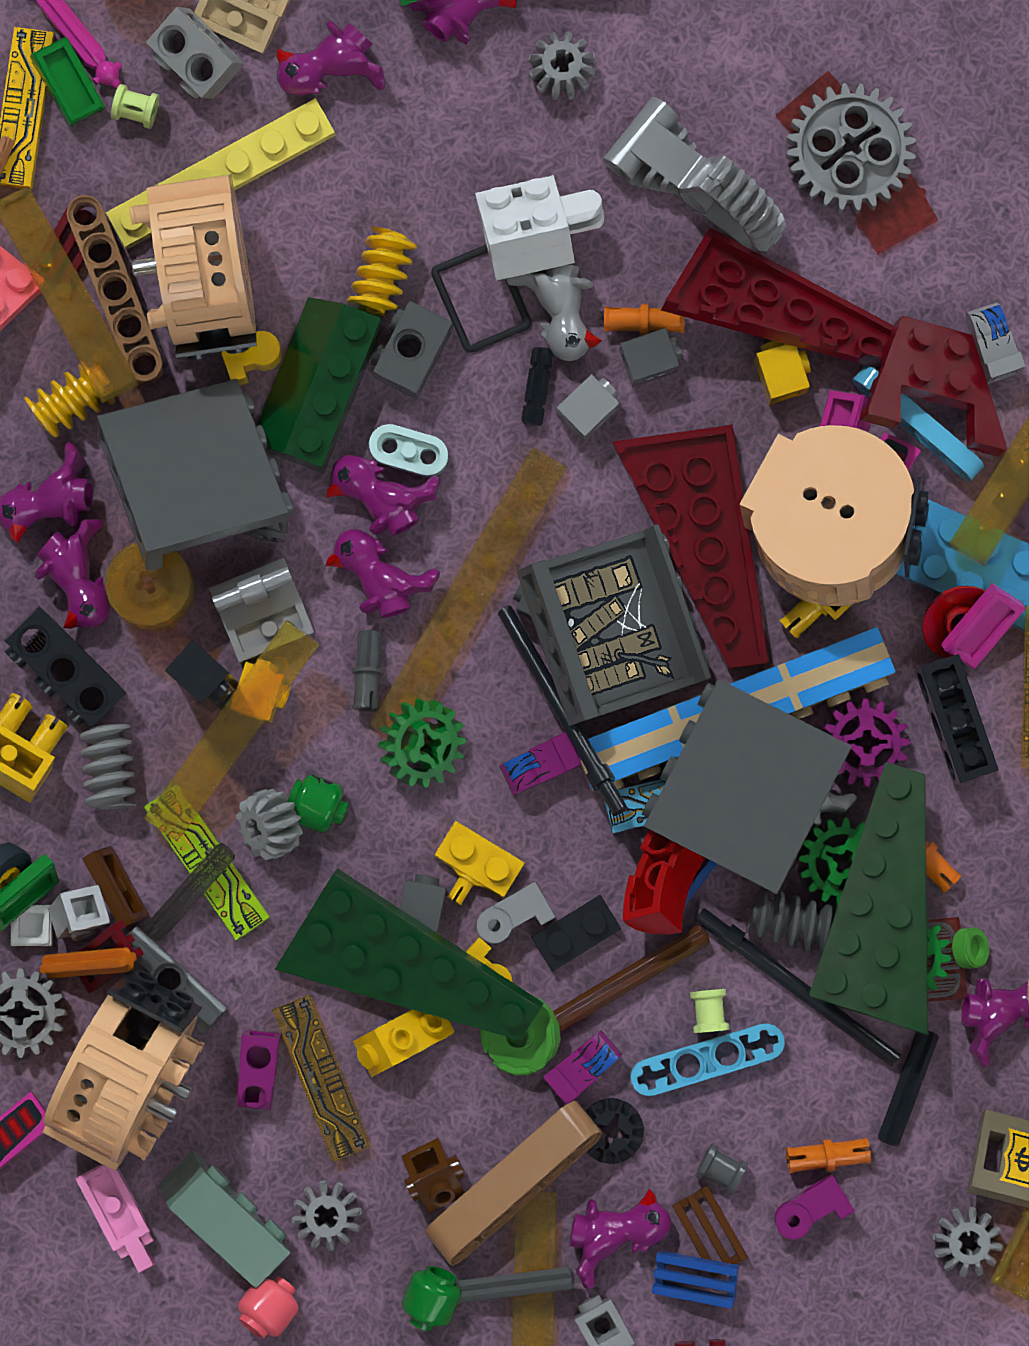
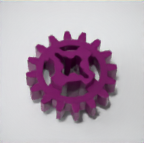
M862 699L860 709H856L850 701L845 704L846 715L835 711L832 717L837 722L836 725L826 724L823 730L847 744L860 739L863 736V732L867 733L869 740L884 743L870 748L868 754L864 753L863 747L849 744L852 746L849 753L857 760L858 769L845 761L839 774L843 772L848 774V785H852L856 778H861L863 788H867L870 786L872 777H875L879 783L885 765L884 763L882 766L874 769L875 757L881 751H891L886 762L894 764L895 761L905 762L908 757L900 752V748L910 745V740L900 737V733L907 728L906 723L899 725L894 723L893 720L898 714L896 710L886 715L883 713L884 702L880 701L872 709L868 699ZM857 717L855 731L851 735L839 736L844 725ZM873 718L883 723L890 734L883 735L874 726Z

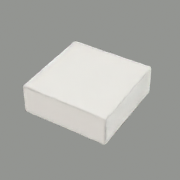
M32 905L11 923V946H53V923L48 910L51 905Z

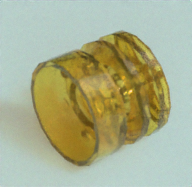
M137 543L126 546L115 555L106 571L105 590L110 605L128 624L142 631L162 632L175 628L188 617L195 604L197 585L193 572L176 551L163 555V568L147 572ZM150 576L153 580L159 579L154 584L156 589L154 593L149 594L145 589L140 591V588L144 586V577Z

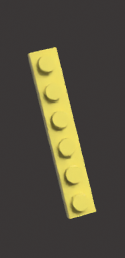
M315 98L157 185L232 174L234 190H237L336 135ZM147 190L106 212L126 250L152 236L151 229L143 223L132 225L130 207L149 204Z

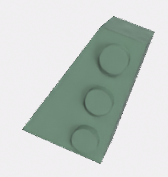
M192 1150L158 1185L166 1204L174 1214L251 1285L257 1288L291 1253L284 1241L288 1235L272 1219L265 1222L256 1213L259 1210L257 1205L246 1194L241 1192L238 1195L228 1185L230 1181L214 1165L210 1167Z

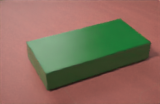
M67 36L31 54L30 58L68 127L104 110L105 106Z
M43 854L0 890V932L59 884L60 881L54 862L47 855Z

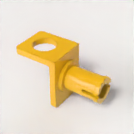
M801 600L779 621L785 628H788L800 617L801 620L789 631L798 639L822 613L825 616L829 614L836 621L851 605L841 606L835 611L831 606L818 605Z

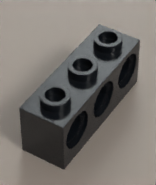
M40 605L4 639L10 646L4 652L21 669L28 664L38 674L33 681L50 698L57 693L67 703L63 711L79 726L85 721L92 728L126 694V691ZM29 629H38L45 635V644L38 651H28L21 643L23 634ZM58 658H67L74 664V672L66 680H58L50 672L52 663ZM87 687H97L103 693V700L96 708L89 709L80 703V694Z
M193 640L164 670L211 713L217 708L224 711L233 702L236 693L235 688L239 683Z
M957 654L921 666L915 670L953 785L955 786L998 771L999 769L960 655Z

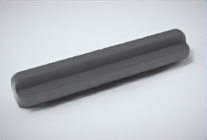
M563 1267L458 1280L455 1284L462 1293L459 1303L569 1290L574 1288L575 1279L572 1268Z

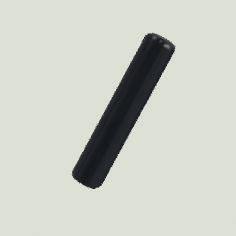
M928 1030V1036L918 1032L915 1034L878 1134V1139L883 1143L898 1146L901 1142L939 1039L938 1035Z

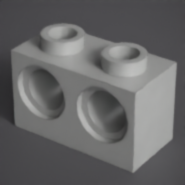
M176 7L146 41L155 51L152 54L154 60L168 71L173 69L182 78L180 82L182 88L196 99L199 97L214 99L245 65L190 8ZM178 32H181L185 38V46L178 53L173 46V39ZM208 59L212 63L213 74L206 81L201 75V66Z

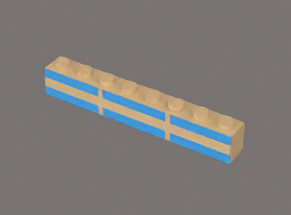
M876 627L741 679L730 685L800 720L814 714L811 708L814 705L826 701L830 708L851 700L849 692L864 687L866 693L889 685L887 677L892 676L896 671L880 631ZM701 695L588 739L602 764H608L615 777L613 783L617 790L625 787L623 779L636 774L640 781L662 773L660 765L667 763L671 756L678 759L685 744L679 742L685 726L689 720L697 722L703 710L702 707L697 705ZM576 752V754H577V756H578V758H579V760H580V762H581V764H582L581 767H582V770H583L584 775H585V777H586V774L588 773V771H587L585 765L583 764L582 760L580 759L578 753ZM586 777V780H587V782H588L589 788H590V790H591V792H592V791H594V789L592 788L590 782L588 781V779H587V777Z

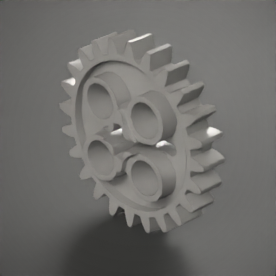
M843 83L840 95H836L829 86L826 88L824 101L816 94L812 95L810 101L813 109L801 105L799 114L804 120L793 119L790 127L798 133L788 134L786 143L796 148L788 150L785 157L788 160H796L797 163L790 167L789 173L790 175L802 174L803 177L799 180L797 188L801 189L810 186L812 188L808 197L810 201L818 195L824 197L823 209H826L834 201L837 202L839 214H842L846 204H851L854 213L858 214L861 204L865 202L869 209L873 211L877 206V196L885 203H888L891 199L888 188L900 192L903 184L897 177L909 178L911 170L903 164L913 163L916 158L915 154L905 151L916 143V138L904 136L911 130L912 123L899 122L905 111L903 108L893 112L889 109L893 97H888L882 103L877 100L879 96L878 88H875L870 96L864 95L863 84H859L855 93H850L847 84ZM849 114H858L864 119L865 126L860 129L850 128L845 122V117ZM875 127L879 128L880 132L861 142L856 155L854 152L849 151L829 169L823 170L821 168L822 164L831 161L841 154L845 142L852 146L862 139L867 132ZM816 137H826L832 142L833 149L828 152L818 151L814 147L812 140ZM874 145L882 146L887 150L889 158L884 161L874 160L870 156L868 149ZM841 168H848L855 173L857 180L852 184H844L838 180L836 172Z

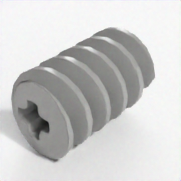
M129 724L96 726L80 734V741L92 744V746L81 750V757L93 760V762L82 767V773L94 777L83 783V789L95 793L84 800L86 806L99 810L125 809L136 806V804L124 801V797L135 793V788L123 785V781L134 777V772L122 769L123 764L133 760V756L121 753L122 748L132 744V740L120 737L119 735L120 732L131 728Z

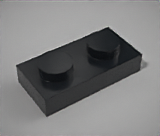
M600 894L531 938L553 972L620 931L621 927Z

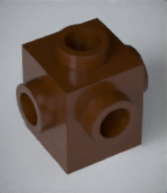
M439 1138L401 1156L409 1174V1177L404 1179L409 1194L414 1202L421 1199L429 1214L458 1200L465 1193L460 1182L461 1179L466 1177L464 1169L456 1154L451 1157L447 1155Z

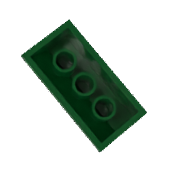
M308 297L257 426L261 425L265 432L267 440L265 452L322 474L325 473L383 328L380 317L343 303Z

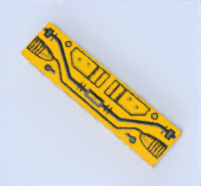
M14 27L0 117V140L6 136L14 140L15 144L0 176V186L27 190L33 189L47 87L30 56L32 53L54 43V32Z

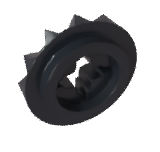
M617 1098L601 1099L589 1106L585 1112L595 1124L600 1126L602 1124L609 1125L611 1119H614L615 1113L619 1114L617 1121H619L618 1128L624 1134L629 1135V1137H614L607 1149L604 1148L606 1141H604L605 1134L603 1133L598 1142L587 1151V1154L595 1160L607 1164H619L633 1157L640 1148L644 1137V1124L638 1111L628 1102Z

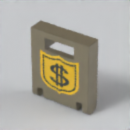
M987 1109L984 1110L980 1116L967 1192L1029 1208V1120ZM1004 1137L998 1173L983 1169L988 1140L999 1143Z

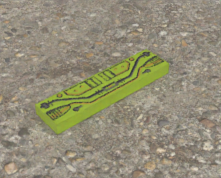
M176 784L144 807L236 941L270 918L179 784Z

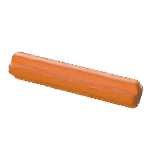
M127 947L47 954L42 957V965L39 966V970L42 974H46L48 978L123 973L134 969V961L137 960V956L134 952H130Z

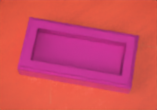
M992 583L941 645L952 656L959 654L962 662L975 669L1026 608L1020 600Z

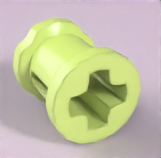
M120 84L113 99L111 118L119 120L122 117L143 123L144 128L151 129L158 112L160 95L152 93L151 96L136 93L129 91L126 85Z
M726 989L689 992L690 998L695 1002L697 1025L693 1026V1033L730 1030L729 1023L725 1022L722 997L726 995Z

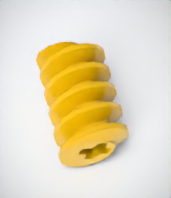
M370 226L376 235L368 236L365 242L372 250L362 252L361 259L367 265L357 268L356 274L362 280L353 282L351 286L352 290L359 296H350L347 299V304L372 315L385 316V310H397L399 307L389 299L390 295L403 294V290L394 285V281L407 280L408 278L404 272L399 270V265H412L413 262L403 254L404 250H416L417 245L401 233L383 227Z
M92 356L93 370H90L82 363L78 364L80 375L78 379L68 371L64 373L66 386L63 387L54 379L50 381L51 395L38 388L36 389L37 403H34L26 396L24 397L44 431H47L55 438L60 436L59 422L68 429L73 428V414L82 421L87 420L86 406L99 413L101 411L99 401L101 397L111 405L115 403L114 389L94 356Z

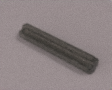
M224 843L215 845L146 923L144 931L157 942L163 940L235 859L234 852Z

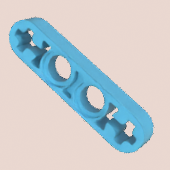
M864 365L852 379V382L859 391L870 398L871 393L869 390L879 372L871 366ZM901 394V422L899 425L961 478L972 482L984 468V464L979 457L970 449H967L962 442L907 395Z
M768 1023L758 1024L646 1058L637 1062L632 1068L630 1074L631 1084L640 1094L653 1096L763 1063L780 1055L785 1045L784 1036L775 1025ZM762 1030H766L770 1036L775 1035L777 1037V1042L771 1046L772 1052L766 1054L763 1048L753 1049L750 1052L754 1058L748 1061L745 1060V1048L739 1040L740 1036L747 1034V1043L759 1040V1032ZM722 1042H732L738 1049L739 1055L737 1060L728 1066L721 1065L715 1057L716 1048ZM690 1053L697 1057L700 1067L696 1075L686 1078L678 1073L676 1062L681 1055ZM669 1058L670 1072L676 1080L675 1083L667 1085V1076L656 1079V1087L653 1089H648L645 1083H638L637 1077L643 1074L642 1067L649 1066L652 1071L662 1070L665 1068L661 1064V1060Z

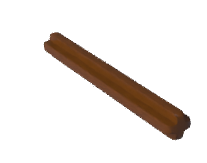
M700 925L693 927L555 1009L553 1012L559 1023L560 1032L708 945L710 941L704 929Z

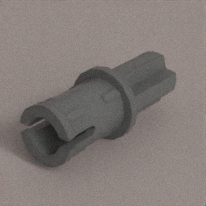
M362 630L358 634L356 667L352 668V674H355L353 710L358 711L360 708L364 712L379 710L380 676L384 675V670L380 669L382 635L376 630Z

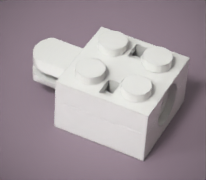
M554 175L475 193L481 227L496 281L575 263L570 234L597 229L604 223L602 198L597 192L587 190L560 196Z

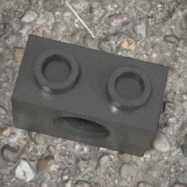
M409 301L405 310L397 309L389 325V330L393 331V334L387 345L380 343L370 365L375 367L373 371L375 379L418 399L453 331V322ZM414 340L421 345L419 354L412 358L402 356L398 350L404 341Z

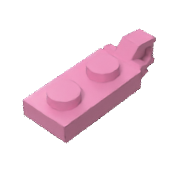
M101 1164L75 1178L112 1250L117 1251L121 1259L130 1255L138 1273L154 1266L156 1262L147 1247L148 1244L154 1241L150 1233L152 1230L119 1168L114 1171Z

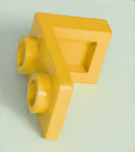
M412 1009L354 1040L353 1043L357 1049L360 1063L368 1070L371 1077H374L452 1035L454 1028L447 1019Z

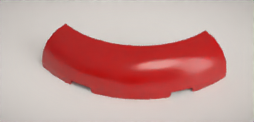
M649 830L640 846L643 854L635 874L630 875L627 881L622 921L637 931L649 934L667 935L682 933V917L686 898L693 879L705 857Z

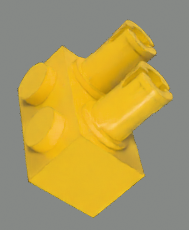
M11 693L0 712V786L31 803L52 771L55 757L50 754L64 732L67 731L68 726L59 719L51 730L56 717L46 714L31 740H25L15 733L28 713L33 709V705L24 698L19 708L16 709L20 703L21 696Z

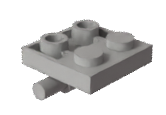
M285 558L209 588L216 610L220 614L240 664L315 634Z

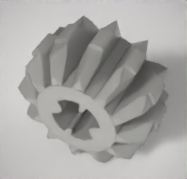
M570 31L566 32L564 41H559L557 34L552 32L549 34L550 46L544 41L539 40L536 43V49L539 54L529 55V64L535 67L529 71V77L531 80H541L537 86L538 92H546L552 87V99L558 100L560 90H565L567 98L572 100L575 98L573 86L585 92L588 89V83L585 78L595 77L596 70L589 65L595 61L594 52H584L587 46L585 39L578 40L575 44H572V33ZM564 59L565 65L570 62L567 72H559V67L556 70L554 69L556 68L557 60Z
M273 788L269 790L264 789L240 802V812L236 814V818L241 825L238 832L242 833L245 838L244 846H251L254 857L261 856L265 860L276 859L299 846L298 837L303 834L302 829L298 825L301 817L296 815L294 811L295 803L288 802L285 792H276Z
M321 1180L319 1182L320 1196L317 1195L311 1186H307L304 1189L305 1195L310 1199L311 1203L302 1199L295 1200L294 1206L306 1211V1214L293 1216L292 1222L294 1224L307 1223V1227L298 1233V1237L303 1239L310 1232H313L315 1237L311 1242V1247L314 1249L318 1248L322 1237H325L328 1251H333L336 1244L335 1235L344 1245H347L351 1240L343 1228L345 1227L354 1232H358L360 1229V1225L357 1222L348 1220V1217L362 1214L361 1207L349 1209L347 1207V1204L352 1202L357 1195L355 1192H351L344 1199L340 1198L339 1195L344 1186L341 1182H337L333 1193L329 1194L327 1181ZM323 1205L326 1209L334 1207L337 1210L338 1214L333 1217L338 1220L335 1225L332 1226L328 1221L323 1224L318 1222L317 1217L321 1214V1212L317 1211L319 1206Z
M969 1206L967 1208L965 1220L960 1210L953 1208L951 1209V1215L954 1220L953 1224L943 1217H940L938 1220L940 1226L947 1229L946 1233H932L933 1240L945 1243V1245L936 1248L933 1253L936 1257L949 1255L944 1261L943 1268L950 1271L958 1263L957 1270L960 1277L967 1276L969 1264H971L977 1276L983 1275L980 1261L984 1260L987 1264L995 1266L997 1261L988 1255L989 1250L1002 1251V1244L990 1241V1238L998 1236L1001 1230L998 1226L985 1229L992 1217L988 1213H984L976 1221L977 1212L975 1207ZM970 1231H973L975 1235L972 1241L976 1244L975 1248L972 1251L965 1248L964 1252H961L962 1242L958 1239L962 1233L970 1236Z

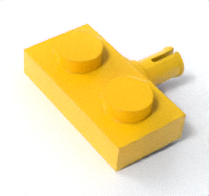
M457 821L454 822L434 855L436 859L450 866L459 877L449 895H447V898L453 902L457 893L462 888L463 890L455 901L459 906H462L463 901L473 886L486 888L503 899L525 862Z

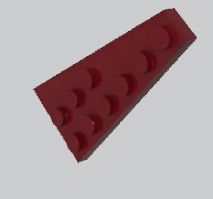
M710 227L661 309L664 312L878 369L881 368L882 362L880 361L893 328L892 324Z
M733 424L613 441V446L654 525L659 524L661 532L667 537L670 545L669 556L727 669L768 664L749 529L744 526L739 505L744 496Z

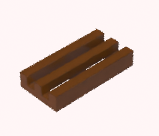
M108 846L93 851L82 858L96 885H99L101 894L116 922L122 920L126 927H130L149 917V913L113 847Z
M708 1185L672 1204L701 1258L712 1260L683 1209L688 1205H691L722 1262L737 1264L748 1258ZM705 1197L734 1248L735 1255L728 1256L697 1200ZM710 1272L712 1278L719 1275V1273Z

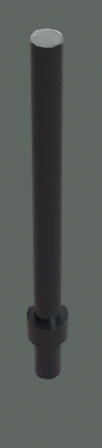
M512 606L502 608L498 612V616L588 771L586 777L594 791L599 790L613 816L623 813L628 807L613 783L615 777L608 764H602L579 723L571 726L568 725L552 675Z
M703 908L698 914L695 921L719 938L720 941L718 943L732 953L735 950L890 1067L899 1059L901 1055L899 1052L836 1005L811 998L809 996L811 990L809 985L744 937L745 932L734 924L728 926L706 908Z

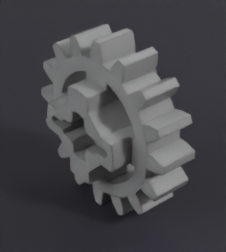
M18 969L16 979H13L9 972L2 973L3 983L0 985V997L13 987L12 997L4 1006H0V1021H4L12 1029L13 1039L8 1037L0 1029L3 1055H9L13 1048H17L18 1058L26 1057L28 1047L31 1048L35 1055L41 1054L42 1046L40 1043L45 1042L52 1046L56 1043L51 1035L52 1031H64L65 1027L57 1022L58 1016L67 1015V1010L57 1007V1003L64 998V994L53 995L51 990L56 982L49 980L44 984L40 983L42 973L39 971H35L30 979L27 978L25 969ZM30 987L41 993L47 1005L40 1006L32 998ZM21 1001L24 1008L31 1009V1011H39V1015H31V1017L24 1018L23 1025L20 1024V1018L4 1014L5 1011H13V1009L20 1008ZM40 1020H47L44 1029L31 1039L32 1028Z

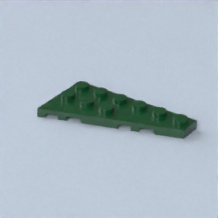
M885 762L809 996L928 1036L925 774Z
M337 869L332 874L274 969L516 1040H521L544 1004L340 869Z

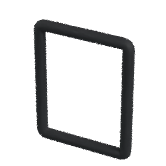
M486 244L438 264L431 270L432 278L453 322L462 347L468 353L476 352L530 328L532 323L517 286L508 285L523 323L470 345L439 273L487 253Z

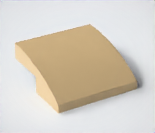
M199 0L194 13L212 31L264 54L291 0Z

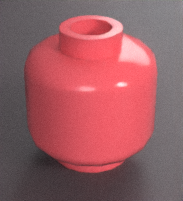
M276 1276L274 1280L266 1278L257 1288L251 1285L238 1302V1310L241 1314L238 1321L262 1340L266 1336H280L299 1311L298 1303L293 1297L296 1289L280 1276Z

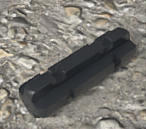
M534 347L531 353L530 365H532V368H529L524 402H527V404L523 406L521 417L522 423L529 426H541L543 424L545 409L542 408V405H546L550 379L548 368H551L553 360L552 351L545 347Z

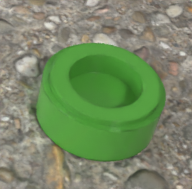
M977 927L962 928L955 933L952 951L957 964L963 969L980 968L985 965L989 956V943L981 929Z

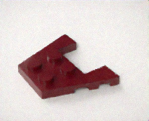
M901 316L893 325L880 361L882 365L879 374L872 382L869 390L871 395L867 405L862 409L860 420L893 429L901 422V394L965 410L967 449L997 457L1007 450L1006 442L973 335L907 316Z

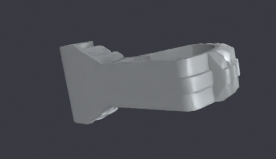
M652 96L604 156L603 162L609 169L632 186L676 194L743 246L755 252L757 250L768 251L779 241L787 227L779 207L774 204L772 198L766 195L765 190L756 184V180L750 178L745 173V170L740 169L733 160H730L725 155L705 158L696 152L697 147L694 142L690 144L688 139L689 133L686 127L683 129L681 123L678 122L679 116L665 102Z

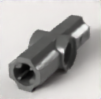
M136 926L127 935L132 934L135 939L131 943L133 949L136 950L140 947L144 955L134 962L133 971H145L153 975L158 980L157 984L161 985L160 977L166 969L173 968L177 970L181 977V984L176 990L189 994L193 997L194 1003L202 1007L197 1015L195 1027L205 1034L219 1020L228 1007L191 975L184 965L178 963L141 928Z

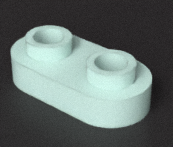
M393 424L382 425L372 433L369 440L371 455L379 464L426 478H431L434 475L437 476L444 471L448 463L447 448L439 438ZM386 440H394L398 446L395 452L386 453L382 449L383 443ZM432 451L436 455V460L432 464H424L420 459L423 452Z

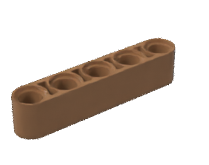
M88 195L77 196L68 205L66 212L68 222L126 369L133 380L142 385H152L163 376L164 362L153 333L149 328L147 318L114 234L99 201ZM85 207L94 208L97 211V217L93 223L84 226L76 222L79 210ZM100 244L110 246L112 253L107 261L97 263L91 260V251L95 246ZM115 281L123 282L127 288L125 295L119 300L108 299L105 295L107 286ZM130 318L137 319L141 322V330L138 335L131 338L122 336L120 334V326L123 321ZM146 355L153 357L156 360V367L152 373L140 375L135 372L134 366L138 358Z
M577 1101L566 1104L440 1214L427 1227L425 1234L450 1266L460 1263L592 1148L601 1138L602 1131Z

